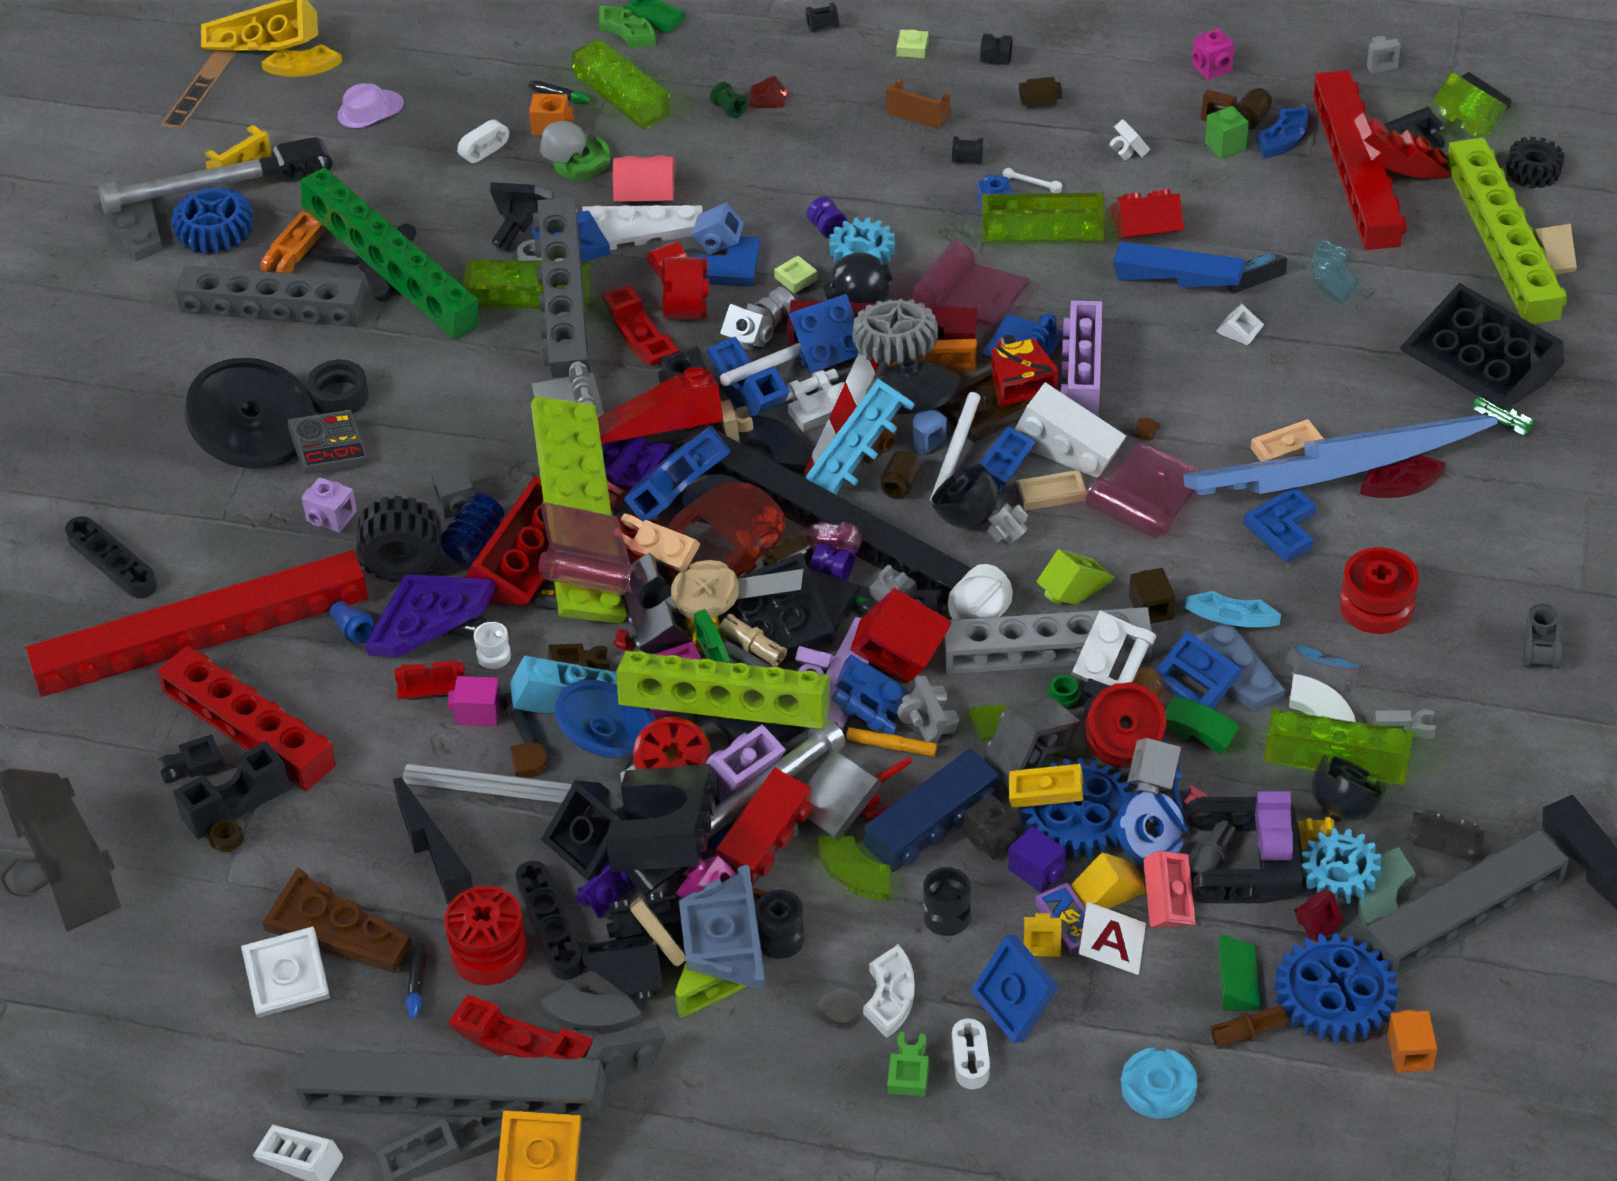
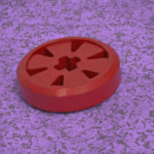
M679 717L660 718L649 723L639 733L633 751L634 768L636 770L706 764V761L711 757V746L705 733L693 722ZM670 749L677 750V756L681 759L675 758V762L667 761V755L663 752L669 753Z

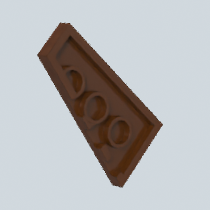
M298 867L263 921L265 931L277 935L314 927L319 949L392 973L397 971L412 945L410 936L376 915L370 916L360 910L358 904L350 899L345 901L333 893L332 888L321 881L316 883L308 878L307 873Z

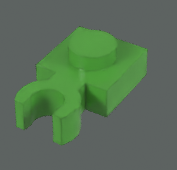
M900 1032L897 1037V1050L899 1054L891 1053L887 1094L926 1097L929 1056H923L926 1051V1036L924 1033H920L918 1043L908 1045L905 1043V1032Z

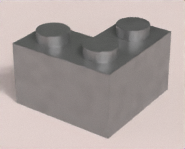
M1051 697L1007 707L999 718L1000 724L994 737L986 747L987 753L984 761L1000 774L999 780L1009 788V771L1040 768L1046 755L1068 750L1080 720Z

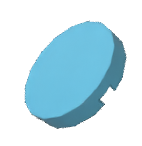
M1146 1048L1133 1054L1124 1064L1120 1080L1122 1096L1130 1108L1143 1116L1155 1119L1175 1117L1185 1112L1194 1102L1197 1092L1196 1070L1186 1057L1175 1050L1156 1051V1048Z

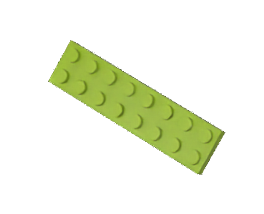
M535 396L531 402L559 616L622 624L627 615L625 601L619 592V589L622 587L618 578L620 567L616 541L611 538L614 527L596 405Z

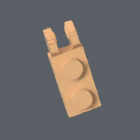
M626 513L623 514L620 521L625 526L638 531L634 540L616 531L611 536L617 544L630 549L633 553L643 557L650 552L665 566L680 572L682 571V573L687 570L700 546V543L694 538L647 520L643 522Z

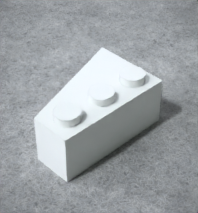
M1044 383L1027 405L1015 430L1036 441L1030 452L1080 470L1096 478L1100 477L1126 438L1125 434L1047 383Z

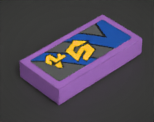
M1062 884L1035 896V905L1041 913H1050V918H1061V943L1069 955L1072 957L1079 954L1086 909L1069 884Z

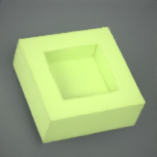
M900 30L896 47L897 56L925 58L929 32Z
M799 256L774 269L775 279L794 294L818 280L817 270Z

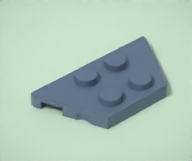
M743 865L738 868V874L724 882L717 879L706 885L702 891L693 892L679 900L687 970L756 989H765L749 865Z

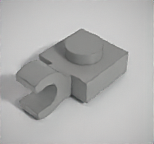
M1411 710L1375 711L1372 728L1373 744H1409V737L1434 738L1436 725L1424 724L1433 723L1434 711L1420 710L1413 717L1411 716Z

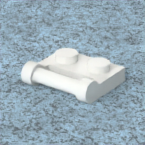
M1099 611L1071 675L1086 682L1088 678H1091L1109 686L1117 683H1132L1148 646H1153L1157 636L1147 629L1136 627L1103 611ZM1125 638H1131L1135 640V643L1119 679L1109 678L1108 676Z

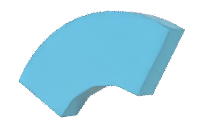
M1211 591L1188 596L1185 600V608L1218 623L1240 627H1272L1280 625L1281 614L1260 599L1239 600Z

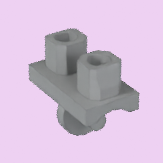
M926 675L916 676L914 680L916 683L915 689L912 693L902 698L903 703L899 706L897 714L901 722L906 724L913 723L915 727H919L926 742L938 743L941 734L955 733L960 719L955 710H942L947 702V692L943 685L931 686Z

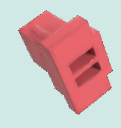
M1190 785L1188 787L1190 794L1183 802L1184 807L1186 808L1191 800L1199 797H1208V795Z

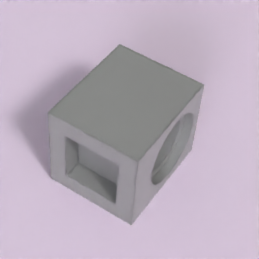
M1150 738L1138 740L1127 782L1138 785L1137 791L1159 794V791L1172 789L1181 747Z

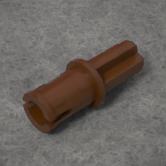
M1275 1006L1248 1015L1247 1012H1242L1240 1017L1210 1026V1032L1213 1042L1219 1050L1247 1039L1251 1042L1255 1041V1035L1285 1026L1287 1024V1017L1282 1006Z

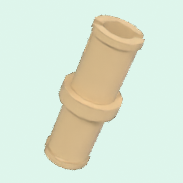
M733 614L727 615V618H724L719 632L742 645V649L758 655L773 667L779 666V663L784 660L787 649L764 636L763 630L758 627L751 628Z

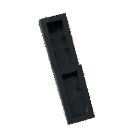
M402 777L393 779L397 803L414 853L417 854L429 850L446 903L449 904L458 894L473 888L471 873Z
M1573 794L1543 807L1542 829L1586 869V881L1617 910V847Z

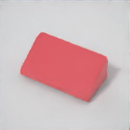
M1157 851L1145 857L1144 872L1150 927L1169 928L1196 925L1189 855Z

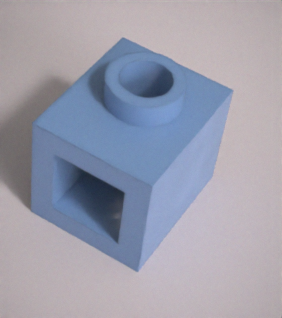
M726 202L698 214L692 236L711 255L737 244L744 222Z

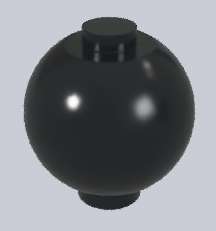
M855 252L842 257L834 265L831 271V281L822 284L827 300L846 294L849 303L876 304L877 301L885 302L890 291L888 282L893 281V277L887 263L882 265L879 258L872 254Z

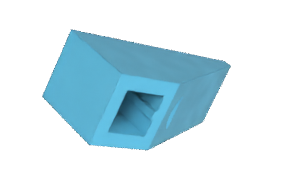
M524 655L509 683L513 708L543 714L554 713L557 698L560 692L568 685L583 680H601L617 684V673Z

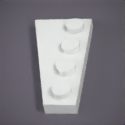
M690 205L583 206L582 212L590 211L610 244V250L617 249V244L634 242L635 246L644 245L652 238L658 237L662 241L692 236L698 214L703 213L702 206Z

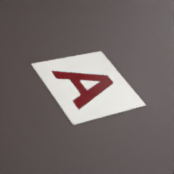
M1087 902L1079 954L1139 975L1146 923Z

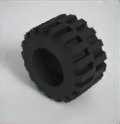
M395 496L393 499L385 497L381 498L380 502L374 501L370 503L369 508L362 510L361 517H358L356 556L360 566H365L366 572L369 574L375 573V577L381 580L387 578L391 582H396V580H402L405 574H429L433 571V566L438 565L441 554V521L433 508L428 509L427 503L423 501L416 502V498L412 497L404 499L402 496Z

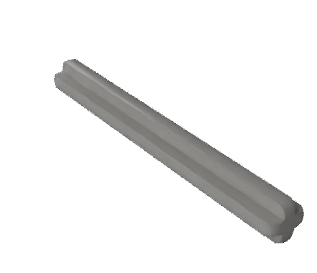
M412 763L406 764L403 772V779L406 784L556 803L563 802L572 786V783Z

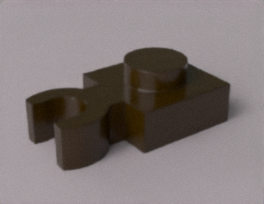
M583 643L549 644V660L602 670H609L610 659H606L608 649L605 646H595L590 650H584Z

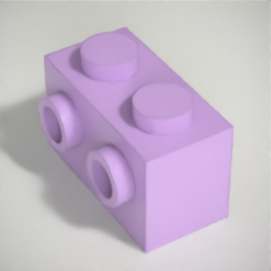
M763 724L749 734L743 733L730 747L724 751L718 750L706 761V764H710L712 777L718 778V799L721 802L780 760L786 749Z

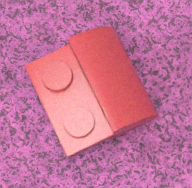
M665 155L614 158L613 202L673 201L676 159Z

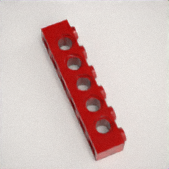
M186 646L157 670L163 693L248 751L267 741L284 762L288 779L304 791L310 789L336 766L333 744L325 735L316 734L300 718L291 717L283 711L279 704L274 701L269 702L260 696L253 686L244 685L228 669L224 668L222 670L213 664L206 654L197 653Z

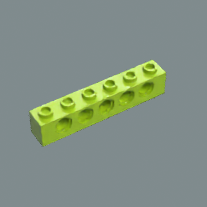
M625 651L616 670L618 705L823 729L830 710L829 675L814 671L802 672L785 670L779 667L751 666L745 663L733 664L716 662L711 659L699 660L682 658L676 655L647 654L642 651Z

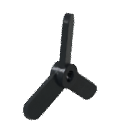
M402 224L396 228L410 241L415 239L416 229L413 225ZM315 247L311 250V256L314 259L358 264L359 269L365 273L371 293L377 301H383L391 294L389 283L352 250Z

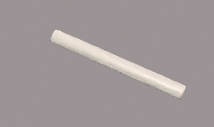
M797 343L728 371L720 376V382L722 385L728 386L772 366H777L799 357V354L803 353L801 346Z
M970 392L968 394L930 501L937 488L946 479L953 476L981 398L977 393Z

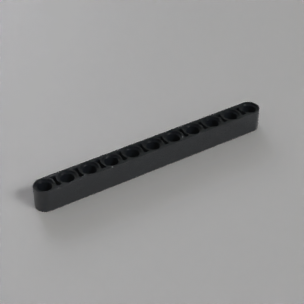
M695 426L676 444V450L687 441H691L709 426ZM715 430L730 448L731 452L704 472L705 474H724L736 478L745 486L749 498L840 548L854 552L855 556L881 570L890 565L892 569L905 573L907 577L917 582V589H943V604L948 606L950 592L971 570L969 566Z

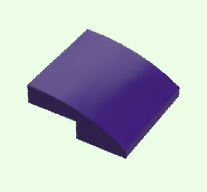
M643 436L605 443L602 446L607 481L629 493L649 472L675 452L672 444L645 442Z

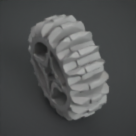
M889 298L887 302L877 301L875 306L867 305L865 310L858 312V317L854 319L853 342H855L858 353L865 355L866 360L874 359L876 364L887 362L888 366L892 363L900 364L905 360L915 359L916 357L924 358L925 353L932 352L938 337V326L932 310L925 308L924 303L915 304V301L912 299L903 301L902 298L898 301H892Z

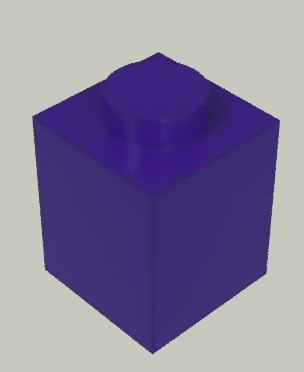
M1032 826L1009 847L1008 870L1042 893L1050 884L1058 883L1066 872V849Z

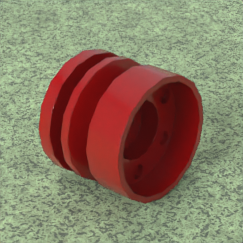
M493 886L473 887L458 894L448 905L444 915L452 965L458 975L470 983L484 986L501 984L514 977L524 967L528 955L521 907L516 898L506 890Z

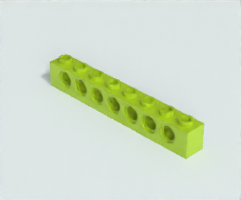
M1484 137L1449 142L1447 156L1449 161L1446 164L1452 174L1451 177L1520 317L1532 324L1561 320L1563 306L1567 304L1566 291L1563 287L1560 288L1556 280V272L1553 267L1549 266L1546 260L1544 248L1540 247L1536 241L1534 228L1532 226L1529 227L1523 207H1519L1516 201L1514 189L1509 187L1503 168H1499L1496 162L1494 150L1489 148Z

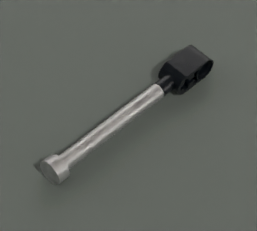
M311 137L281 143L275 146L271 151L270 157L122 187H116L115 182L99 185V195L104 213L111 214L121 212V205L273 174H278L280 179L286 182L298 181L324 167L330 171L333 161L324 142L320 138Z
M826 719L823 729L810 728L808 731L809 738L717 805L715 807V815L711 816V833H706L707 840L741 815L774 767L790 776H794L822 755L828 758L833 750L837 752L845 746V737L838 725L832 720ZM684 867L624 872L645 897Z

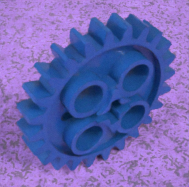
M1064 758L1063 766L1071 765L1067 758ZM1079 758L1077 764H1081L1083 772V801L1020 807L1021 823L1026 824L1025 832L1033 826L1064 847L1066 852L1072 851L1074 859L1078 858L1080 852H1085L1087 857L1092 859L1093 850L1097 849L1100 853H1106L1107 844L1116 849L1119 847V839L1113 831L1112 823L1114 818L1118 816L1122 804L1129 797L1133 796L1134 793L1130 792V783H1121L1122 774L1120 772L1110 775V765H1106L1100 770L1097 769V760H1093L1089 766H1085L1083 759ZM1050 762V767L1058 766L1054 762Z
M1334 933L1332 941H1327L1323 934H1319L1318 943L1316 944L1309 938H1304L1303 948L1295 944L1292 945L1291 955L1284 954L1282 965L1277 966L1274 991L1277 992L1276 1004H1283L1282 1008L1286 1016L1292 1015V1027L1302 1023L1305 1025L1304 1035L1307 1036L1313 1030L1318 1031V1041L1322 1042L1327 1034L1332 1035L1334 1044H1338L1340 1035H1345L1350 1043H1354L1355 1033H1359L1364 1039H1368L1370 1028L1380 1032L1382 1021L1389 1023L1391 1012L1395 1011L1399 985L1395 984L1396 972L1389 971L1390 961H1379L1381 952L1379 949L1370 953L1367 952V941H1364L1359 946L1354 945V937L1351 935L1347 938L1346 942H1340L1338 933Z

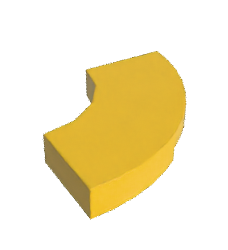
M319 44L311 49L302 51L277 50L263 60L261 64L264 71L274 75L303 77L328 71L343 61L340 53Z

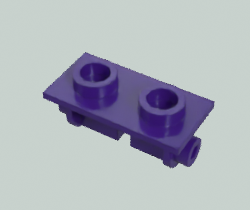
M609 863L601 870L599 876L595 875L588 883L581 885L575 897L582 906L590 904L596 917L600 918L604 911L610 909L609 904L620 900L635 885L624 871L611 872Z

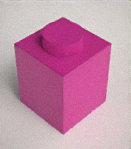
M457 676L455 690H450L448 694V710L454 711L456 725L497 726L502 701L498 678Z

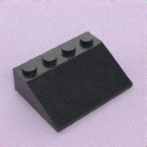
M1460 282L1400 346L1401 351L1503 411L1544 386L1564 364V345L1562 340Z

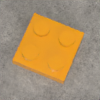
M503 1111L497 1181H577L582 1117L580 1115Z

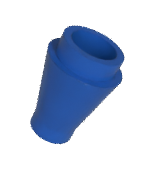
M342 601L335 603L330 609L331 618L335 620L347 641L358 644L367 642L375 628L373 619L369 614L353 608Z

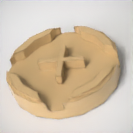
M705 560L695 562L689 565L690 569L684 573L681 571L671 585V597L679 613L690 619H694L695 612L706 609L711 618H715L733 606L739 595V583L734 571L730 570L728 565L721 561Z

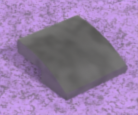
M833 750L807 783V786L811 787V803H813V808L807 819L839 841L881 787L882 783L860 766Z

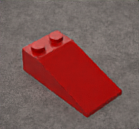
M703 367L688 368L684 374L676 375L598 417L601 444L723 421L718 383L708 369L704 370Z

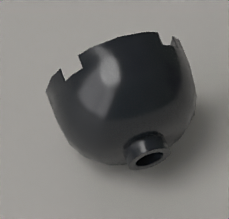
M973 464L961 469L964 475L958 479H955L953 476L946 479L937 488L931 499L934 503L932 507L947 524L954 527L968 528L975 525H984L989 521L988 517L992 514L997 503L998 489L993 478L983 464Z
M1323 755L1312 778V793L1316 802L1323 807L1321 813L1332 820L1334 819L1335 822H1340L1342 818L1350 821L1364 819L1370 815L1382 800L1386 787L1379 779L1374 785L1367 779L1370 772L1337 756H1333L1329 762L1327 755Z

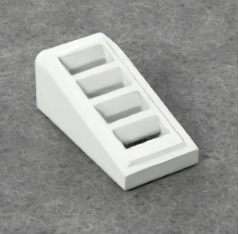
M273 1124L253 1154L255 1160L305 1181H330L343 1160V1155L333 1140ZM281 1141H285L278 1154L274 1153ZM295 1146H297L291 1157H289Z

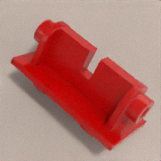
M456 659L432 663V668H426L425 663L414 665L401 664V668H394L395 682H397V699L449 694L450 690H455L457 676L466 677L465 664L457 662Z

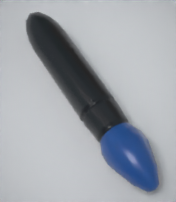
M423 943L415 945L411 957L408 996L405 1004L409 1018L412 1019L418 1015L422 1006L421 995L426 964V948Z

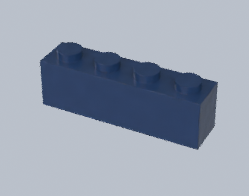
M969 748L866 824L864 846L892 872H895L903 865L908 866L912 864L921 851L929 845H937L949 830L956 825L962 826L969 820L973 812L981 806H989L996 799L1000 774Z

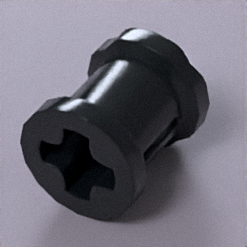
M834 2L829 3V6L815 9L806 7V21L810 32H815L816 28L827 26L839 27L838 11Z
M954 136L952 163H957L958 160L976 161L978 165H981L984 138L974 141L961 140L959 136Z

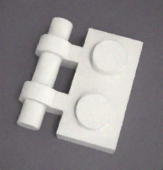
M834 368L826 372L823 370L817 371L809 379L801 382L795 380L787 384L789 395L786 401L791 399L794 401L788 404V414L803 433L826 424L845 384L844 382L834 386L830 384L839 380L838 373ZM815 389L819 391L809 396L805 394Z

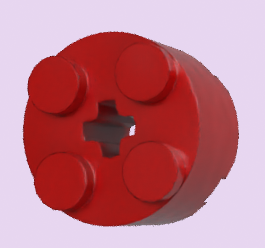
M663 258V318L707 320V301H702V299L709 296V279L703 278V276H707V258Z

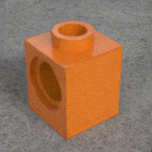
M533 94L529 109L532 135H542L543 130L553 122H574V108L569 106L568 95Z

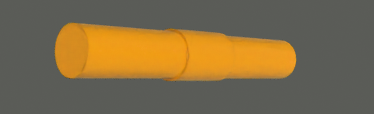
M851 727L848 728L846 741L936 757L938 750L937 743Z

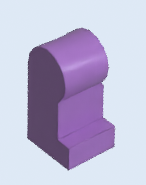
M1291 791L1257 792L1255 820L1261 861L1292 860Z

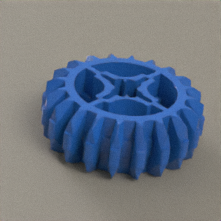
M221 185L216 189H211L208 186L207 190L200 191L197 189L195 194H186V200H178V206L173 208L171 223L175 237L178 239V242L183 244L184 248H191L193 253L202 250L206 255L209 251H215L217 254L222 249L229 251L232 245L240 246V240H247L248 233L252 232L254 216L248 199L243 197L241 192H234L232 187L223 190Z

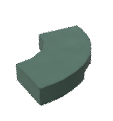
M1399 847L1381 855L1380 880H1376L1375 890L1365 889V898L1362 900L1358 898L1359 916L1365 930L1374 919L1378 917L1384 918L1395 912L1399 908L1396 901L1398 894L1405 886L1415 881L1416 873Z

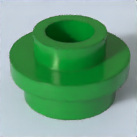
M1059 675L1049 683L1046 695L1047 698L1051 697L1061 706L1067 708L1079 702L1081 687L1073 677Z

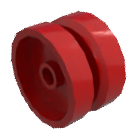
M1375 547L1366 548L1354 553L1346 562L1343 572L1339 602L1342 616L1350 625L1363 632L1373 634L1393 633L1404 628L1412 619L1420 577L1417 566L1408 556L1394 549Z
M1131 682L1114 684L1102 690L1092 702L1084 723L1085 742L1091 753L1104 764L1116 768H1129L1132 764L1138 740L1145 738L1157 741L1162 740L1166 728L1165 709L1158 697L1145 686ZM1122 721L1129 724L1128 729L1120 725Z

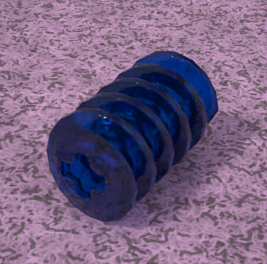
M484 493L471 495L466 504L462 506L460 512L455 515L453 521L449 523L446 530L441 534V547L446 555L460 565H471L474 557L478 556L481 548L486 545L487 539L491 538L494 530H497L500 526V518L505 513L502 506L494 498Z

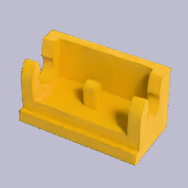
M254 125L249 126L247 130L253 135L220 155L213 150L205 152V155L211 159L205 162L206 169L270 157L271 146L268 133L261 131Z

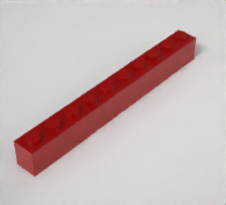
M354 550L25 646L40 696L44 697L171 659L186 646L194 651H198L330 611L331 607L340 601L345 602L347 605H353L368 600L369 597L365 577Z

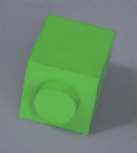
M1233 106L1207 115L1205 143L1221 159L1246 150L1248 121Z

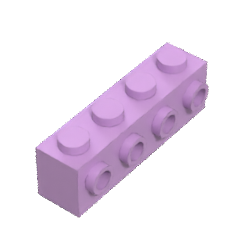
M1071 301L1070 318H1064L1063 337H1069V340L1063 339L1062 358L1069 359V362L1062 361V381H1068V384H1061V393L1099 417L1102 301Z

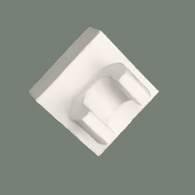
M1123 119L1114 126L1121 136L1115 137L1109 145L1115 152L1123 147L1118 154L1124 161L1132 156L1134 150L1141 158L1150 151V148Z

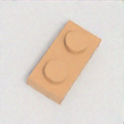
M1309 419L1251 439V450L1261 462L1305 455L1304 442L1324 438Z

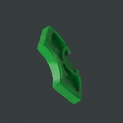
M706 609L695 612V637L701 645L706 659L731 663L722 638Z

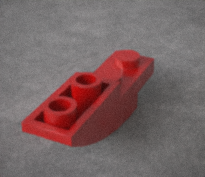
M1361 113L1354 119L1371 160L1393 172L1418 178L1437 179L1448 178L1452 175L1446 164L1449 161L1447 155L1440 148L1434 149L1422 135L1417 137L1409 130H1406L1401 135L1395 130L1390 132L1378 118L1373 120L1365 113Z

